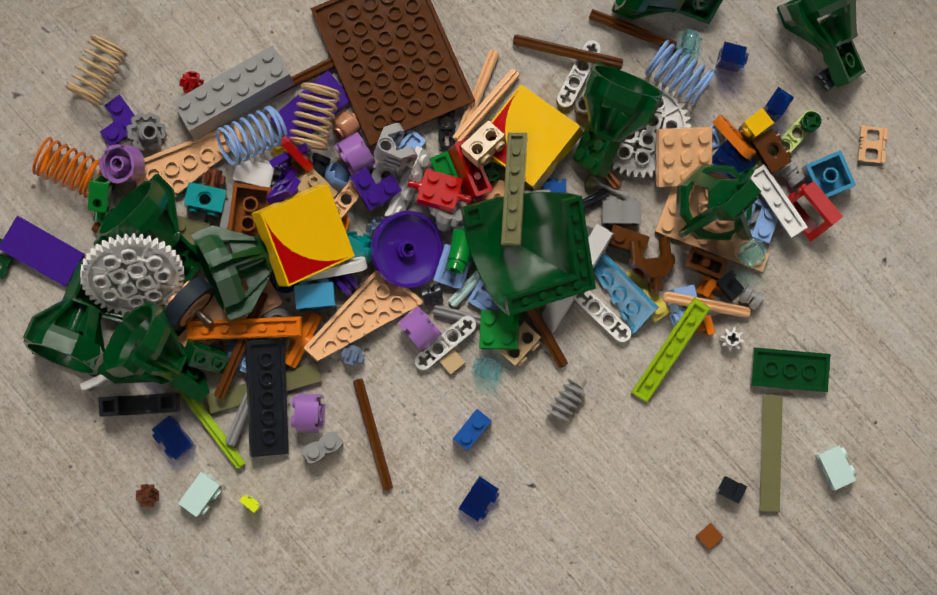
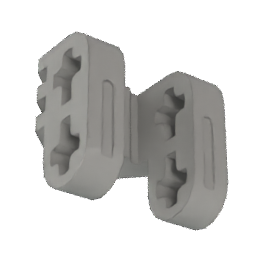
M394 123L383 127L374 150V157L378 161L394 167L398 175H403L413 168L418 155L412 146L396 150L402 141L405 131L400 123Z

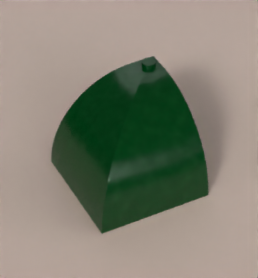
M565 192L524 193L521 247L501 245L504 196L460 207L468 247L479 277L494 302L509 316L596 289L582 196Z

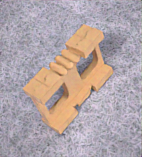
M861 125L860 149L858 150L857 161L885 163L886 151L884 149L888 128ZM867 131H879V140H868ZM867 148L878 151L876 160L865 158Z

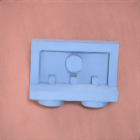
M445 244L433 281L451 288L462 289L466 281L468 269L472 263V257L470 256L464 274L452 273L447 270V259L451 245Z

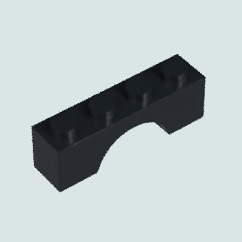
M177 392L98 397L99 417L180 412V398Z

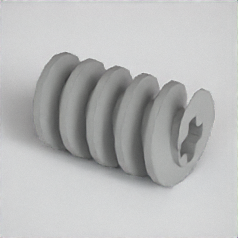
M569 378L567 380L570 385H563L566 391H559L561 398H554L557 404H550L553 410L547 409L556 418L567 422L566 414H573L570 408L577 409L574 402L581 403L579 395L586 396L583 388Z

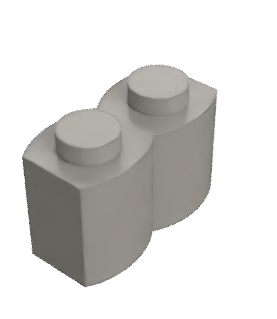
M606 197V200L601 202V225L639 226L641 224V201H636L635 197H626L625 201H619L617 197Z
M328 432L318 442H312L305 446L302 453L308 463H315L322 460L327 453L337 451L343 445V442L337 432Z

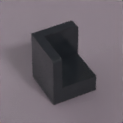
M732 270L716 284L721 288V292L729 301H732L744 290V287L735 278L737 275Z
M724 476L716 493L739 504L748 486Z

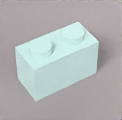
M836 445L816 454L831 490H837L856 481L854 477L856 476L855 469L852 465L849 466L846 460L848 455L844 447L841 448L840 445Z
M200 472L178 504L196 517L204 516L210 508L209 502L212 499L216 500L220 495V487L222 485L205 472Z

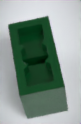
M188 340L185 345L188 356L186 363L188 366L223 374L230 357L221 348Z

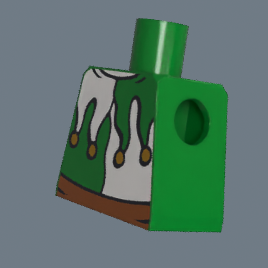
M99 174L89 181L88 210L94 211V221L102 222L105 219V213L113 206L116 183Z

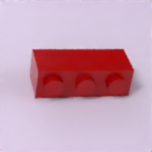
M464 140L455 143L448 150L458 178L463 179L462 187L465 195L472 196L471 202L487 197L493 189L483 166L478 168L463 155L461 145L467 141Z

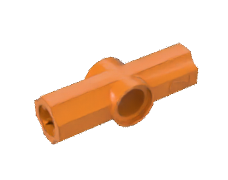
M307 310L302 319V337L290 338V344L285 352V364L296 369L305 352L303 348L314 337L313 335L322 317Z

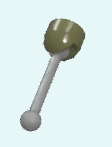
M589 173L584 187L589 189H595L598 186L606 188L622 196L623 199L629 197L628 192H621L600 183L599 177L593 173Z

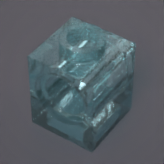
M481 355L480 359H475L472 369L476 370L474 374L496 382L503 363Z

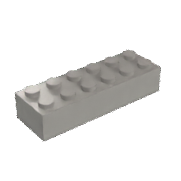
M272 45L178 98L173 103L188 131L196 141L295 85Z

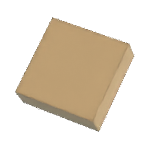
M454 348L439 359V362L450 375L465 363Z

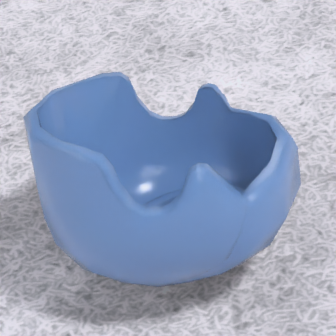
M332 162L325 171V180L338 191L343 190L351 176L346 168L336 162Z

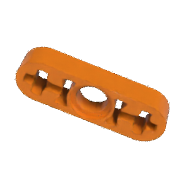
M719 114L713 121V124L745 158L750 160L757 152L755 148L726 117Z

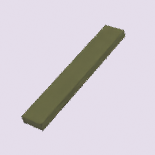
M508 132L502 246L521 247L527 133Z
M317 362L286 371V392L321 382L322 378ZM247 383L229 388L224 400L215 397L214 393L208 394L206 398L211 414L239 406L247 390Z
M763 395L759 511L780 512L783 396Z

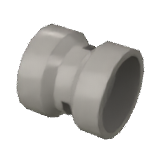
M795 162L779 173L788 180V185L791 188L806 177L803 172H799L798 165Z
M748 284L738 301L748 304L749 308L755 311L765 294L756 292Z

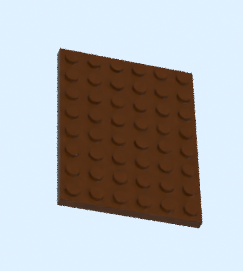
M329 0L310 8L370 147L377 144L385 126L400 123L406 132L475 102L431 0Z

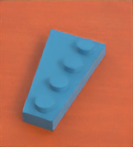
M605 253L599 258L593 271L603 288L607 289L611 295L610 299L613 304L618 306L621 311L620 315L624 321L628 322L631 327L630 330L634 335L659 307Z

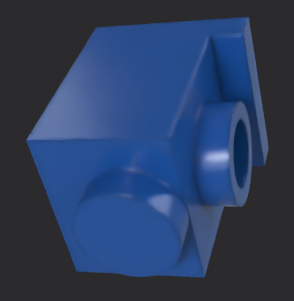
M563 178L562 182H558V179H547V182L539 190L566 193V178Z

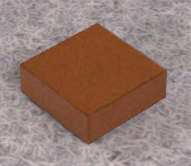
M709 523L696 534L708 550L724 538L712 523Z

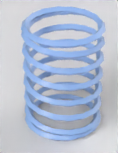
M666 40L649 64L645 75H651L665 57L654 77V81H657L672 63L662 81V86H665L678 71L669 88L670 91H673L687 74L677 92V96H681L693 82L685 96V102L689 101L700 88L691 102V106H693L715 75V71L710 69L698 83L705 70V64H702L692 75L698 63L697 59H694L683 72L690 59V54H686L677 64L682 54V49H678L670 58L675 46L674 43L668 46L669 40Z
M266 106L263 112L256 110L255 116L248 114L247 120L241 117L239 123L232 121L231 127L229 125H224L223 128L219 127L216 132V138L225 159L233 166H238L241 161H248L249 157L255 158L257 154H264L265 150H272L273 146L279 147L282 144L281 126L284 136H287V130L277 110L271 106ZM267 111H269L276 123L279 138L271 127ZM258 114L264 119L270 132L271 140L264 133ZM250 117L257 124V127L262 136L263 144L260 142L252 128ZM242 121H244L245 124L248 126L252 134L255 147L248 140L243 129ZM234 125H236L240 130L244 138L247 151L240 143L236 135ZM220 131H223L229 149L236 156V162L225 152L220 139ZM266 141L270 144V147H266ZM258 145H260L263 149L258 151ZM250 148L255 152L254 154H250ZM242 152L247 155L246 158H242Z

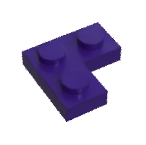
M120 94L104 105L115 120L100 131L109 146L116 145L127 138L126 127L131 125L130 120L135 116Z
M307 143L298 146L308 157V152L311 151L310 146ZM284 151L271 159L269 163L272 168L284 171L293 166L292 162L295 159L288 152Z
M294 167L282 171L265 200L273 204L294 196L298 192L297 187L301 182L296 177L298 171Z
M367 167L349 177L368 211L402 191L393 174L375 183Z

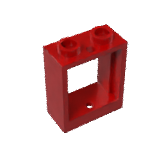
M814 181L808 186L804 183L796 190L798 194L793 192L787 197L808 228L803 231V234L810 242L843 217ZM803 195L824 219V222L819 226L815 224L797 202Z

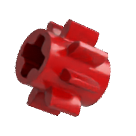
M188 71L180 78L179 86L183 87L184 93L187 94L203 85L204 80L200 79L199 73Z

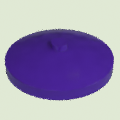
M399 211L390 214L380 222L372 237L371 258L374 267L385 281L394 286L403 288L421 286L436 274L444 249L442 236L435 223L422 213Z

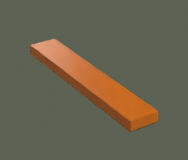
M302 317L250 318L229 321V319L213 320L214 322L210 327L201 320L187 321V341L302 337Z

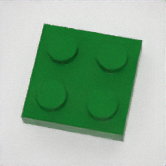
M481 310L479 349L518 350L520 313L509 316L504 311Z

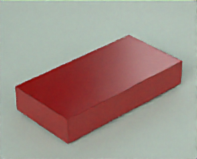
M285 135L281 139L282 147L307 172H310L314 168L312 161Z

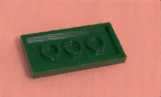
M754 347L750 386L828 392L831 354Z

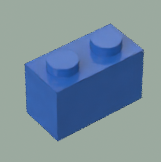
M476 409L454 436L453 440L468 451L492 420Z

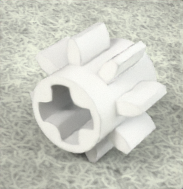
M733 327L731 332L725 329L726 335L720 336L724 340L721 346H729L728 351H731L733 346L737 350L740 349L738 344L744 342L743 339H740V335L743 332H735L736 327ZM733 334V338H735L736 341L730 344L731 341L728 340V337L732 336Z

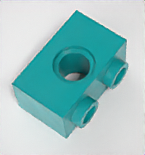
M189 182L184 206L188 208L187 211L199 213V211H203L208 216L217 217L222 215L224 201L227 198V190ZM207 196L211 199L207 205L200 203L202 197Z

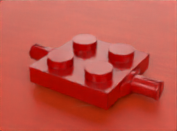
M426 169L424 177L420 182L409 179L407 187L418 189L417 204L450 213L454 212L455 206L459 201L470 204L472 196L461 194L463 179Z

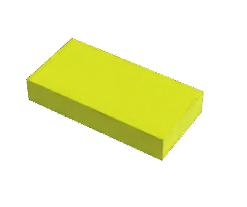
M249 494L243 495L239 500L253 513L258 512L262 508V505Z

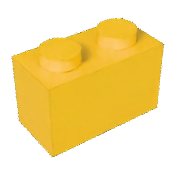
M761 108L741 124L739 132L746 140L751 142L768 130L774 122L765 110Z

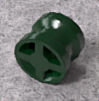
M814 111L807 112L800 120L801 128L805 132H814L821 125V116Z
M494 162L487 163L483 168L489 182L493 183L499 180L501 169Z

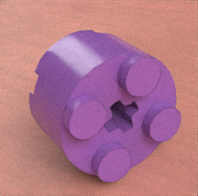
M358 132L334 146L351 175H354L363 168L367 167L369 170L376 165L372 154L363 143V139Z
M111 145L104 150V154L99 161L102 175L113 183H133L145 173L144 157L139 148L131 145Z
M419 306L398 322V325L422 352L442 335Z
M299 393L297 397L293 396L292 407L295 408L294 416L291 417V427H294L297 432H322L319 428L324 426L325 404H321V399H324L323 394Z

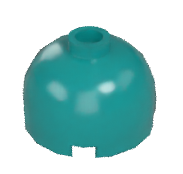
M347 231L346 233L355 255L352 258L365 257L366 263L372 262V238L363 233V236L357 235L358 231Z

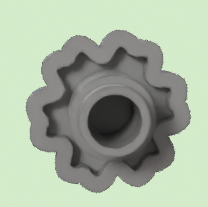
M149 112L146 115L138 113L131 118V125L126 127V136L132 140V146L143 151L146 148L154 150L161 145V138L166 136L165 125L160 123L159 116Z
M460 202L455 206L453 213L432 207L429 208L431 215L436 216L435 225L439 230L449 231L452 227L463 226L460 208L462 204Z

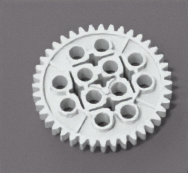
M662 83L656 88L663 92L661 100L663 106L657 109L653 117L657 120L658 124L656 126L648 124L644 127L646 130L642 131L639 138V132L637 131L634 133L635 137L628 140L625 138V141L620 144L612 163L614 165L613 171L620 168V175L627 171V177L634 173L635 179L638 174H641L642 179H644L646 173H648L650 178H652L653 172L656 174V133L654 132H656V129H660L662 120H664L662 129H665L668 123L675 124L676 128L691 127V124L686 123L690 121V117H685L688 110H682L685 103L679 104L680 96L674 98L675 91L669 94V87L663 90ZM645 136H649L653 142L647 145L642 139ZM639 143L638 146L640 148H638L637 151H634L631 145ZM626 149L630 155L623 158L619 155V151ZM644 154L647 156L648 161L641 163L637 157Z
M135 233L131 237L124 234V238H121L119 235L116 236V240L109 237V242L102 240V246L96 244V249L91 248L90 253L86 254V259H83V264H81L80 278L81 284H83L82 289L85 290L86 295H90V300L95 299V304L101 303V308L107 306V311L115 309V314L122 311V315H124L125 312L130 313L135 307L149 302H153L160 308H162V304L168 305V300L174 294H177L181 290V286H183L184 266L180 256L176 255V250H171L170 245L165 247L164 241L158 243V238L152 241L150 235L144 239L143 234L139 238H136Z

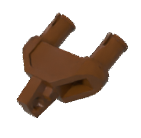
M670 236L657 238L660 255L655 258L645 259L643 257L641 240L629 242L631 252L629 267L641 279L646 278L649 292L663 291V276H667L675 264V255L671 253Z

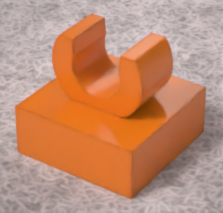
M704 276L696 289V293L702 297L715 299L716 297L711 292L713 289L720 291L721 288L716 285L718 281Z
M711 315L705 316L695 333L704 331L705 336L715 334Z

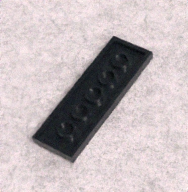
M284 339L245 341L250 457L289 454Z

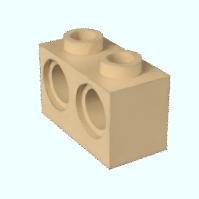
M488 120L461 145L462 153L475 166L480 168L491 160L492 155L504 148L506 143L505 135ZM490 137L496 138L494 141H488ZM476 150H482L480 154H474Z
M523 322L519 328L518 349L520 355L517 358H512L509 355V350H498V352L514 367L517 363L521 366L528 358L526 356L528 351L531 349L534 352L541 344L538 341L541 337ZM525 333L532 335L533 340L529 344H525L522 341V335Z

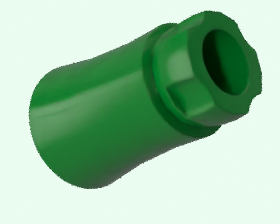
M454 229L447 259V270L456 274H464L471 254L465 230Z

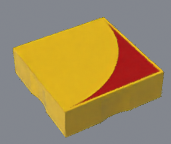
M520 84L491 121L505 135L506 139L504 148L492 155L491 161L506 169L508 132L527 133L525 185L531 190H539L553 173L558 162L569 153L580 139L583 131L577 123ZM490 137L488 141H494L496 138Z
M328 184L315 185L295 194L288 200L271 204L252 213L260 237L268 250L269 260L279 286L289 287L355 256Z

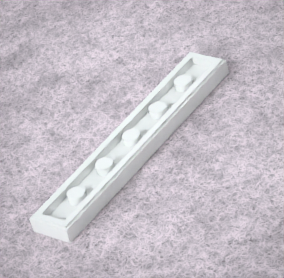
M596 224L588 237L593 268L614 236V233L599 224ZM577 295L549 303L541 316L549 330L552 332L556 331Z

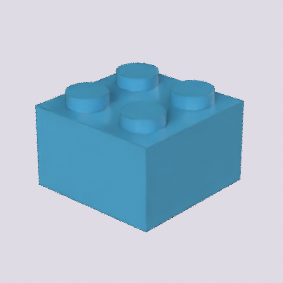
M841 150L802 167L808 183L810 184L814 181L828 198L856 186Z
M329 279L318 280L317 284H311L310 281L298 282L299 285L294 286L296 309L299 312L337 308L335 284L330 282Z

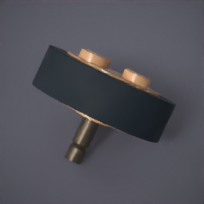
M202 276L187 281L181 290L168 300V305L164 311L174 331H180L185 328L187 321H193L196 317L208 327L213 324L214 321L203 312V309L213 297L215 288Z

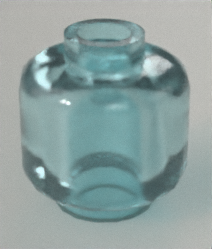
M685 28L684 31L679 32L676 48L677 50L682 49L681 55L690 54V57H692V54L700 52L703 37L699 35L700 31Z
M753 238L740 246L741 253L738 254V257L742 264L747 263L750 267H754L766 260L768 251L762 240L758 241Z

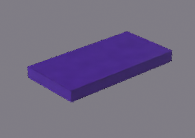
M328 70L313 82L314 84L333 88L341 93V96H339L340 101L333 103L337 106L338 110L331 112L335 115L351 102L347 92ZM308 90L301 92L322 99L336 100L331 96L313 93ZM297 95L280 109L278 113L284 121L288 138L299 137L306 139L308 137L292 134L289 130L294 129L309 134L314 133L316 130L294 125L291 121L297 120L316 126H322L324 123L296 116L294 114L295 111L317 117L328 118L330 116L319 111L298 107L296 103L301 102L328 109L333 107L321 102L306 100ZM271 117L270 120L276 126L273 117Z
M18 215L0 243L1 251L64 287L67 286L74 274L78 262H81L85 255L83 252Z

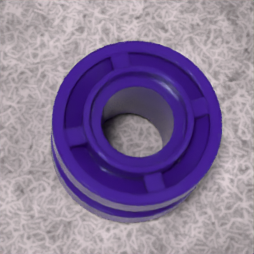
M351 273L331 277L338 289L348 297L353 294L352 289L358 290L360 288L359 282Z

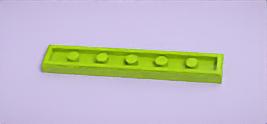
M693 298L632 389V394L646 403L649 401L711 307L697 298Z

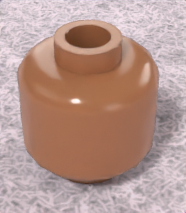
M342 112L332 122V132L340 140L346 139L360 130L358 117L353 112Z

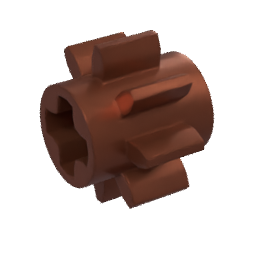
M208 168V173L203 172L202 181L206 183L205 186L220 188V185L225 186L226 177L222 175L223 171Z
M141 484V489L136 490L135 500L141 503L140 507H154V502L159 501V491L154 488V484Z

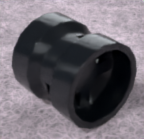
M828 67L813 78L816 83L821 85L823 93L836 86L831 79Z
M313 153V169L321 177H325L326 167L330 165L331 159L324 155Z
M439 283L433 284L429 288H420L425 306H429L435 301L438 303L444 301Z

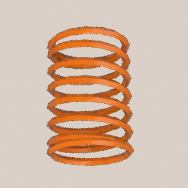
M50 136L42 142L35 155L32 173L40 176L45 171V180L50 179L54 173L53 183H58L62 178L61 185L63 188L71 180L70 191H74L80 183L78 193L79 195L83 194L86 198L89 194V191L86 194L89 181L99 165L100 159L95 160L93 155L86 157L84 151L78 153L77 148L70 149L67 143L61 145L59 140L53 141V138ZM50 140V144L41 156L36 169V164L41 154V151L43 150L46 143ZM57 143L58 149L55 151L52 158L50 159L53 146ZM66 147V153L59 162L61 150ZM75 151V156L67 167L70 153ZM81 155H83V161H82L81 164L78 166V168H77V170H76V172H75V174H74V171H75V169H76V165H77V162H78V158H79ZM91 158L92 163L83 176L86 162Z

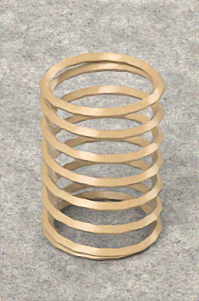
M90 35L93 41L88 40V44L100 49L118 62L100 56L85 48L83 49L85 53L99 59L112 69L98 65L84 57H79V59L109 78L75 65L76 69L96 79L104 86L71 73L72 77L100 94L69 81L66 82L67 85L65 87L90 102L103 105V102L98 98L103 99L107 96L101 89H111L107 82H113L115 79L110 73H119L118 68L114 65H123L119 57H127L128 53L104 38Z
M302 83L300 84L302 89L331 96L336 100L322 99L304 93L298 94L300 98L321 102L333 108H319L297 102L296 105L298 107L319 111L330 117H317L295 111L294 114L296 116L317 120L328 126H316L293 120L291 122L294 125L311 128L326 135H314L291 129L289 131L292 134L309 137L322 143L299 137H289V139L296 145L300 146L303 143H307L311 149L325 151L328 149L329 144L324 139L331 137V134L326 130L333 128L329 121L336 119L331 112L338 110L337 106L333 103L340 101L339 96H341V93L327 86Z

